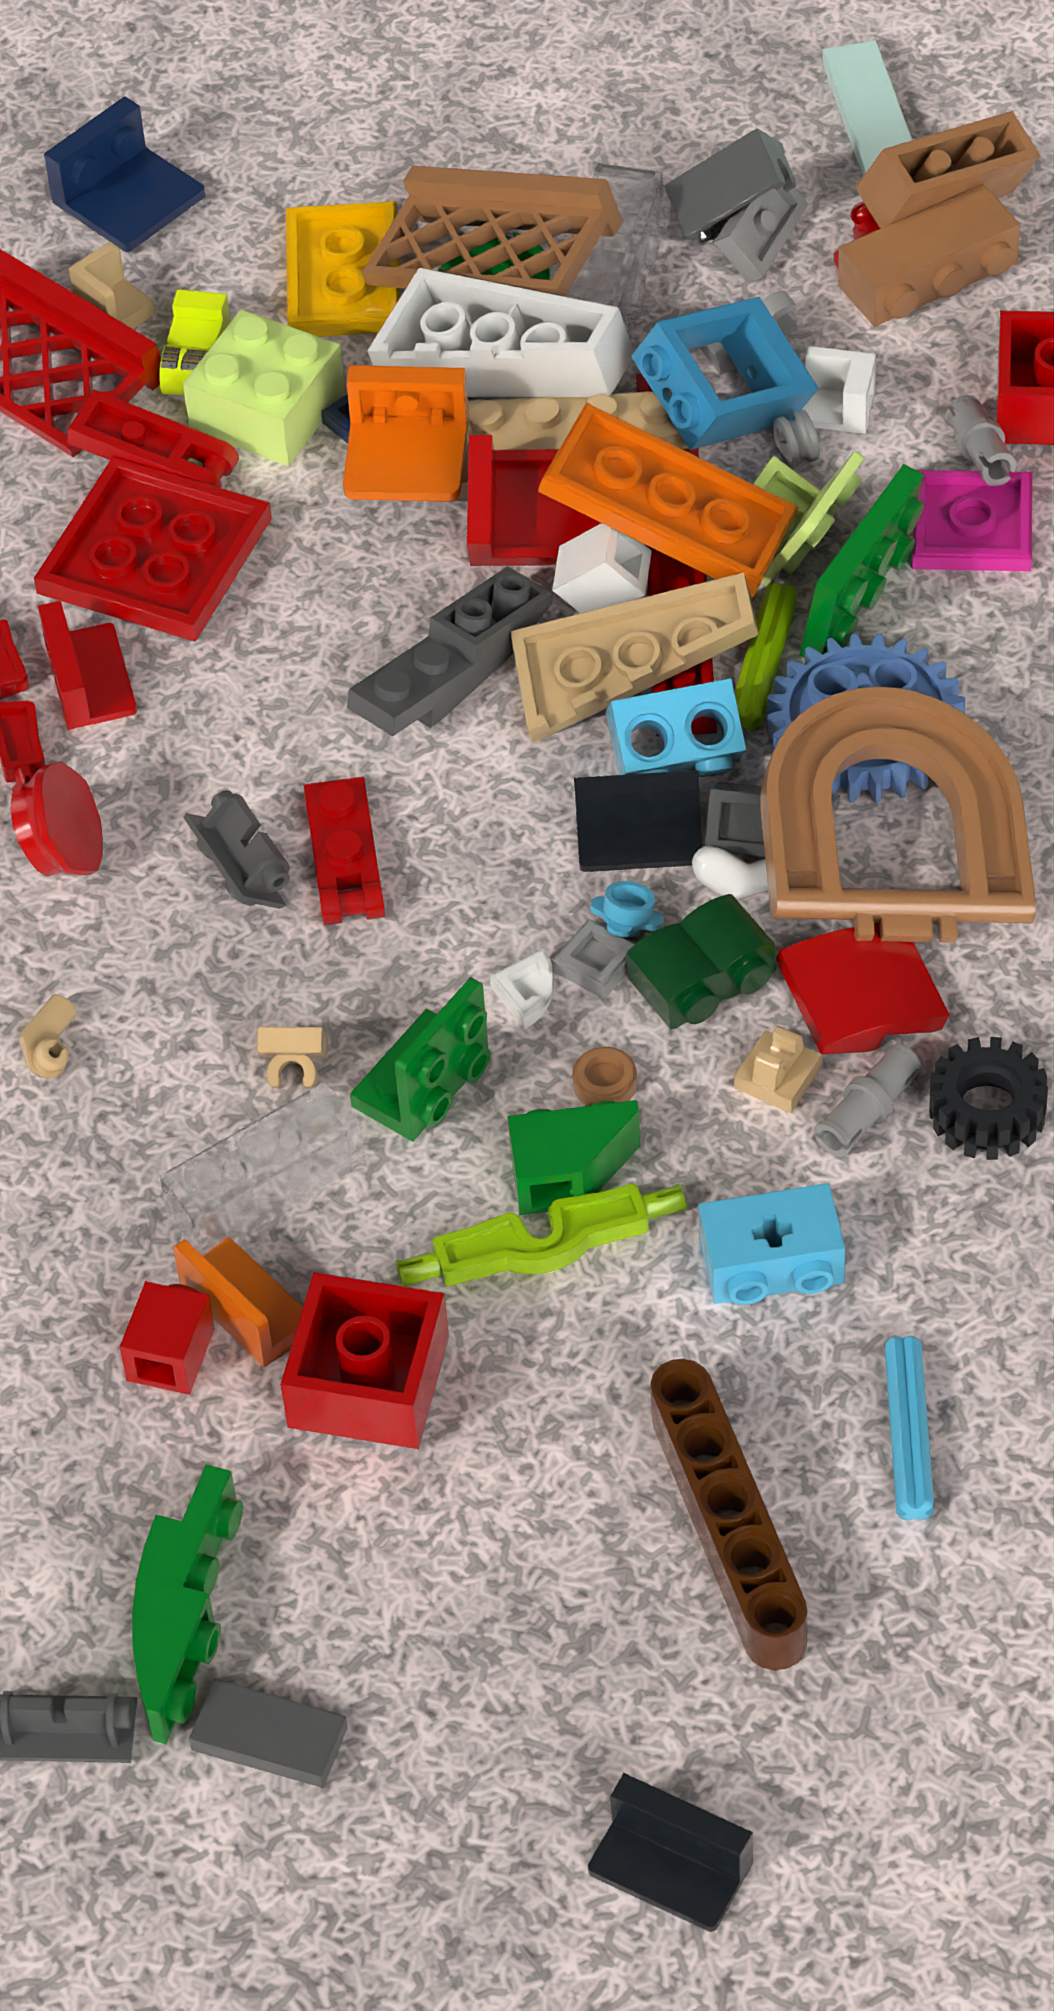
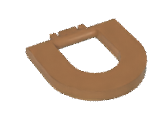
M866 687L837 693L817 702L801 713L787 727L779 739L766 768L760 796L772 918L854 920V937L856 941H872L874 937V923H878L881 941L931 942L933 938L932 924L937 925L940 943H955L959 932L957 922L1032 924L1034 922L1036 899L1021 789L1015 772L1001 748L974 720L953 706L919 692L891 687ZM872 759L900 761L917 768L929 776L942 790L951 809L961 891L842 888L832 806V784L836 777L848 767Z

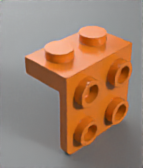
M349 365L346 383L351 424L343 478L344 495L353 500L451 502L458 499L461 493L469 420L465 368Z

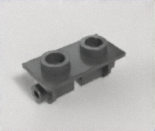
M229 790L221 791L213 797L211 801L212 809L206 817L190 813L185 814L183 818L197 837L199 850L214 862L226 880V890L233 898L248 906L259 904L278 909L286 906L277 891L283 889L290 880L288 874L290 869L289 863L282 856L267 833L258 831L249 843V840L261 824L241 795L233 794Z
M4 1691L3 1694H0V1761L131 1763L137 1697H119L118 1693H109L108 1696L13 1695L12 1691Z

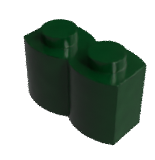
M732 894L719 896L704 903L688 914L680 923L668 925L652 932L637 942L626 953L628 979L670 1030L676 1029L687 1022L699 1024L705 1021L716 1011L718 1005L724 999L733 998L740 993L752 994L758 991L768 982L771 974L776 970L775 943Z

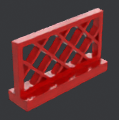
M0 249V329L2 336L0 361L3 360V377H0V412L74 457L83 449L68 444V435L55 428V416L80 411L93 391L92 377L112 373L122 376L124 380L114 390L104 391L103 393L125 402H129L144 386L152 391L160 385L161 356L156 343ZM30 323L40 326L41 338L11 342V327ZM76 348L81 351L82 363L52 368L51 352ZM42 353L43 370L13 375L12 358ZM83 379L84 395L54 400V383ZM43 385L44 402L23 406L14 402V390Z

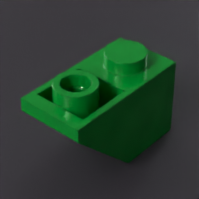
M637 1100L624 1102L601 1101L591 1106L559 1110L536 1109L526 1114L507 1116L519 1215L548 1212L549 1207L557 1199L598 1193L641 1146Z

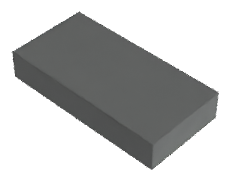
M214 1679L189 1737L192 1751L324 1788L348 1726L346 1716Z

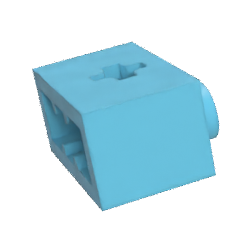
M829 1183L698 1204L699 1240L714 1304L732 1301L735 1304L748 1305L759 1302L768 1295L793 1291L803 1294H816L827 1290L832 1285L845 1283V1245Z

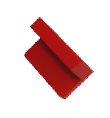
M61 600L38 605L44 642L67 729H75L135 715L137 713L136 701L114 624L105 623L69 631Z

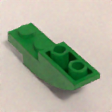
M207 1464L203 1469L182 1521L155 1515L143 1548L135 1583L132 1609V1647L137 1681L152 1739L162 1744H167L175 1722L184 1724L188 1720L196 1697V1684L192 1681L200 1662L210 1664L216 1654L220 1641L221 1625L214 1621L210 1595L216 1584L219 1571V1559L216 1558L223 1539L231 1541L236 1536L243 1514V1502L236 1498L232 1471Z

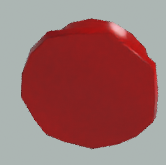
M60 761L41 766L30 781L26 783L20 782L12 787L10 811L13 829L19 846L39 873L47 877L63 872L82 876L92 875L99 870L103 855L101 819L88 783L80 774Z

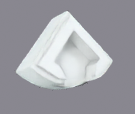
M544 948L490 976L491 988L523 1029L534 1024L545 1013L551 1003L554 992V983L552 990V981L554 980L553 966Z

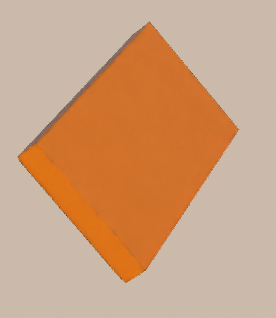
M587 402L545 473L538 492L715 579L744 572L751 597H754L799 509L798 506Z

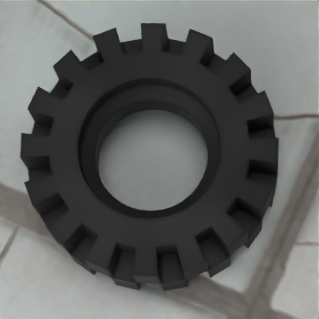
M979 1037L968 1039V1049L966 1052L957 1043L949 1048L948 1059L940 1056L935 1063V1073H931L929 1115L930 1119H933L935 1133L938 1137L945 1134V1145L952 1150H955L962 1142L964 1143V1156L975 1159L977 1149L980 1148L987 1149L986 1160H998V1148L1004 1147L1008 1156L1011 1157L1019 1153L1020 1141L1029 1147L1036 1141V1131L1042 1132L1047 1111V1074L1044 1068L1038 1069L1039 1059L1032 1052L1022 1059L1023 1045L1014 1041L1008 1050L1001 1049L1002 1038L990 1037V1047H981ZM993 1086L1010 1093L1013 1103L998 1110H982L969 1105L964 1101L963 1097L967 1091L973 1088Z

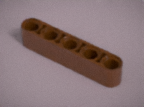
M683 1358L670 1360L660 1365L653 1373L651 1379L653 1428L746 1653L755 1664L764 1669L774 1671L788 1669L801 1660L805 1655L807 1647V1606L805 1598L709 1373L702 1365L693 1360ZM678 1400H686L692 1402L688 1405L672 1404V1402ZM704 1454L715 1456L711 1460L702 1461L694 1459V1457ZM721 1510H734L739 1512V1514L729 1517L721 1516L716 1513ZM746 1566H757L764 1570L759 1573L749 1574L741 1572L739 1569ZM771 1623L785 1624L789 1628L784 1631L773 1632L762 1627Z

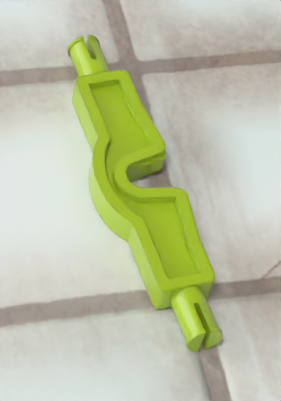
M628 1184L598 1193L555 1200L548 1209L552 1232L548 1237L534 1238L523 1225L522 1219L515 1213L510 1212L469 1228L436 1236L433 1238L434 1251L403 1260H395V1267L401 1286L404 1287L442 1276L446 1286H453L504 1271L519 1274L552 1272L572 1264L583 1256L589 1248L647 1233L649 1231V1219L686 1211V1200L680 1184L643 1195L640 1194L636 1184Z

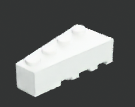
M424 268L417 270L367 351L373 366L465 368L467 397H592L599 394L611 396L632 361L631 356L634 353L618 307Z

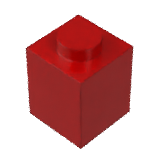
M148 1281L144 1282L119 1346L126 1381L190 1395L215 1330L208 1294L199 1293L195 1289L183 1284H170L166 1286Z

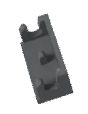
M756 128L665 184L664 186L685 237L691 241L699 238L703 243L712 238V225L773 188L777 190L783 187L785 192L796 187V181L784 154L786 152L782 143Z

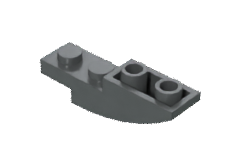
M507 566L430 617L428 637L351 687L348 691L347 708L392 737L417 720L429 728L433 727L514 653L510 631L537 625L552 604L553 593Z

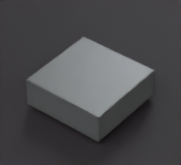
M588 919L552 959L553 972L605 999L628 973L626 953L635 943L624 937L610 934L607 928Z

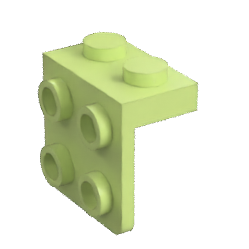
M855 450L821 491L774 455L764 466L752 484L798 506L799 509L761 583L768 585L781 569L791 575L811 547L814 548L835 521L833 516L838 508H842L863 480L855 474V471L865 458L862 454Z

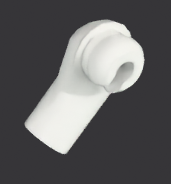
M704 846L694 854L692 868L697 880L719 895L732 894L737 900L768 891L765 859L747 864L726 850L714 846Z

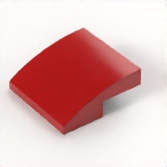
M874 923V937L872 941H856L854 937L855 929L850 927L798 942L780 950L776 957L778 966L822 1055L874 1051L879 1048L885 1035L933 1033L942 1030L950 1016L914 942L881 941L878 923Z

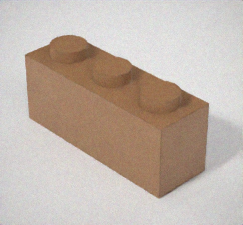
M1009 111L882 149L855 189L881 229L981 184H984L997 199L1011 194L1041 155L1014 112Z
M981 184L840 246L838 286L874 327L894 318H904L918 307L941 297H951L957 294L963 287L990 275H1000L1012 265L1017 264L1020 223L986 186Z

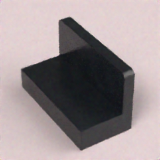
M698 770L574 778L579 868L582 872L692 866L694 854L703 848Z
M623 1773L610 1795L612 1823L588 1863L589 1875L708 1932L715 1931L753 1865V1832Z

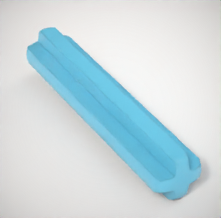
M894 1336L885 1344L896 1513L903 1520H925L931 1517L934 1512V1497L922 1343L914 1336L904 1338Z

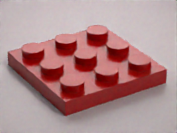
M112 457L34 577L36 593L196 642L272 519L270 502Z

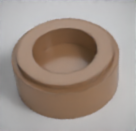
M597 1047L588 1050L576 1060L573 1066V1089L577 1098L586 1106H591L601 1101H629L636 1092V1065L633 1059L620 1049Z

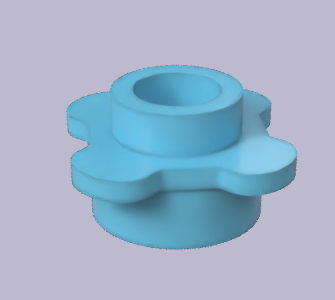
M632 881L615 882L607 887L605 897L598 896L591 901V912L603 918L606 922L607 931L614 936L635 937L640 935L645 929L656 931L662 928L664 922L663 915L653 911L655 903L654 893L640 883Z

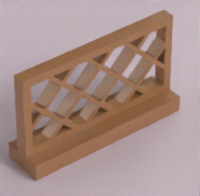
M412 165L403 180L409 196L362 271V275L366 284L370 286L407 288L419 268L432 270L461 255L465 262L446 271L439 272L565 297L599 237H614L623 220L607 179ZM418 218L421 222L430 223L412 233L410 232ZM463 226L478 227L461 236L456 232L457 229ZM513 229L528 230L510 240H507L504 235ZM561 233L577 234L559 244L553 238ZM447 234L452 238L451 241L425 254L420 249V247ZM498 238L501 244L471 258L468 251ZM545 241L550 248L520 262L517 255ZM412 251L414 252L416 258L398 267H389L392 261ZM508 259L513 264L512 267L495 275H481L482 272ZM557 263L560 264L552 280L530 279L531 276Z

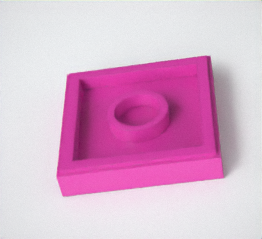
M917 470L924 474L918 499L925 502V507L913 529L915 545L912 550V569L1031 572L1033 472H1008L1011 477L1008 482L1003 485L992 486L983 481L979 471Z

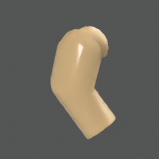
M54 994L22 1030L19 1037L27 1068L41 1078L59 1076L63 1073L69 1060L67 1047L63 1048L59 1036L76 1017L77 1010L67 998L59 994Z

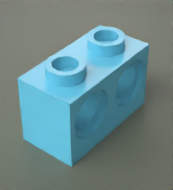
M731 678L611 701L606 710L619 775L676 772L696 768L699 777L714 776L732 771V761L739 760L746 752ZM699 717L712 718L721 727L722 741L715 745H704L698 742L692 734L691 722ZM641 728L655 731L662 740V752L653 757L640 755L631 744V733Z

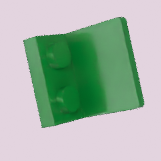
M470 977L438 1014L426 1008L350 1093L351 1107L412 1142L428 1125L432 1127L437 1126L447 1115L452 1103V1097L466 1081L469 1083L476 1082L486 1070L491 1053L488 1048L487 1012L485 1011L483 983Z

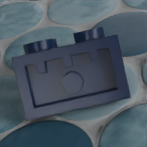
M126 96L44 153L52 203L109 242L115 244L124 252H130L205 197L203 184L146 147L140 106Z

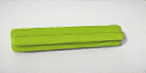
M772 582L765 587L756 617L759 635L751 638L734 692L741 727L749 731H755L762 725L768 704V695L771 694L796 607L795 597L797 592L790 584L780 585L777 582Z

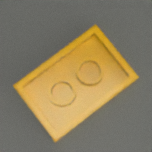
M397 201L286 208L287 326L318 337L379 333L401 298L400 288L367 285L362 271L398 214ZM399 258L392 261L389 267L400 266Z

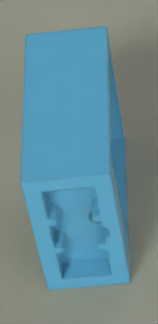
M760 296L659 321L631 356L690 450L773 428L774 419L781 416L790 421L793 419L794 412L802 410L819 389ZM720 342L752 393L720 401L688 350ZM669 389L671 390V393H672V397H671V398H670V396H669Z

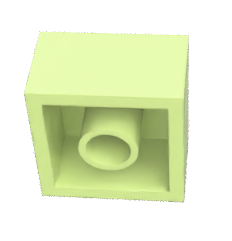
M240 309L183 383L189 427L221 439L234 447L290 466L322 423L321 411L339 400L345 392L341 344Z

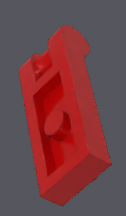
M93 389L68 428V444L105 459L111 460L112 457L120 458L222 488L220 481L222 476H229L239 461V454L231 444ZM189 458L202 462V466L188 462Z
M364 776L304 784L323 926L341 924V917L366 914L367 920L385 918L382 887ZM362 887L360 890L338 892V890Z

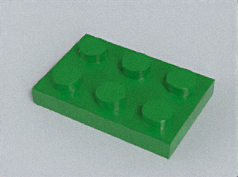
M903 464L819 578L814 591L800 656L805 658V648L807 647L815 649L822 655L827 653L828 638H833L841 648L846 647L850 641L851 634L855 632L859 618L855 616L860 609L865 607L868 610H872L885 589L887 578L884 576L890 568L900 571L905 565L915 545V539L910 537L909 534L919 521L925 507V502L918 499L924 474Z

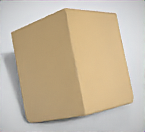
M112 242L106 243L68 268L74 294L130 328L134 329L155 315L153 300L124 278L120 248Z

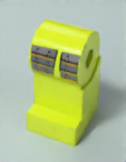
M177 289L172 304L174 318L160 365V389L163 395L184 396L183 383L230 324L227 294Z

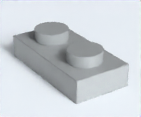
M783 187L777 190L773 188L732 213L714 243L746 281L753 282L761 279L766 275L809 204L795 187L785 192Z

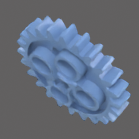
M853 633L850 637L849 647L841 648L833 638H828L827 653L822 655L815 649L807 647L805 648V665L793 660L787 662V677L776 676L774 679V694L768 695L767 736L768 738H773L774 752L779 739L787 727L801 713L827 697L852 689L891 687L911 690L941 700L964 714L965 697L959 696L958 678L946 679L947 664L944 661L928 666L929 650L927 648L909 655L907 654V639L902 638L893 648L884 647L882 634L877 633L871 645H863L857 633ZM889 759L866 760L848 767L836 777L832 784V795L839 787L847 788L849 802L854 803L859 797L861 790H869L875 803H880L883 789L891 787L895 794L900 798L906 797V782L912 781L917 786L925 789L928 787V776L917 768L900 761Z

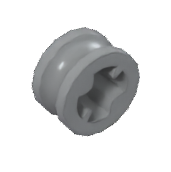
M805 410L794 412L793 419L790 421L784 416L774 419L773 433L778 452L788 467L798 466L801 458H806L808 462L819 459L820 447L817 433L811 418Z

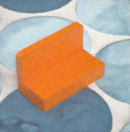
M229 1236L203 1256L185 1239L173 1247L180 1284L187 1285L199 1293L208 1294L213 1319L264 1368L291 1348L303 1306Z

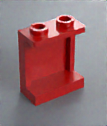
M469 435L467 549L470 566H556L560 545L601 524V522L538 492L541 481L559 449L495 450L493 435Z

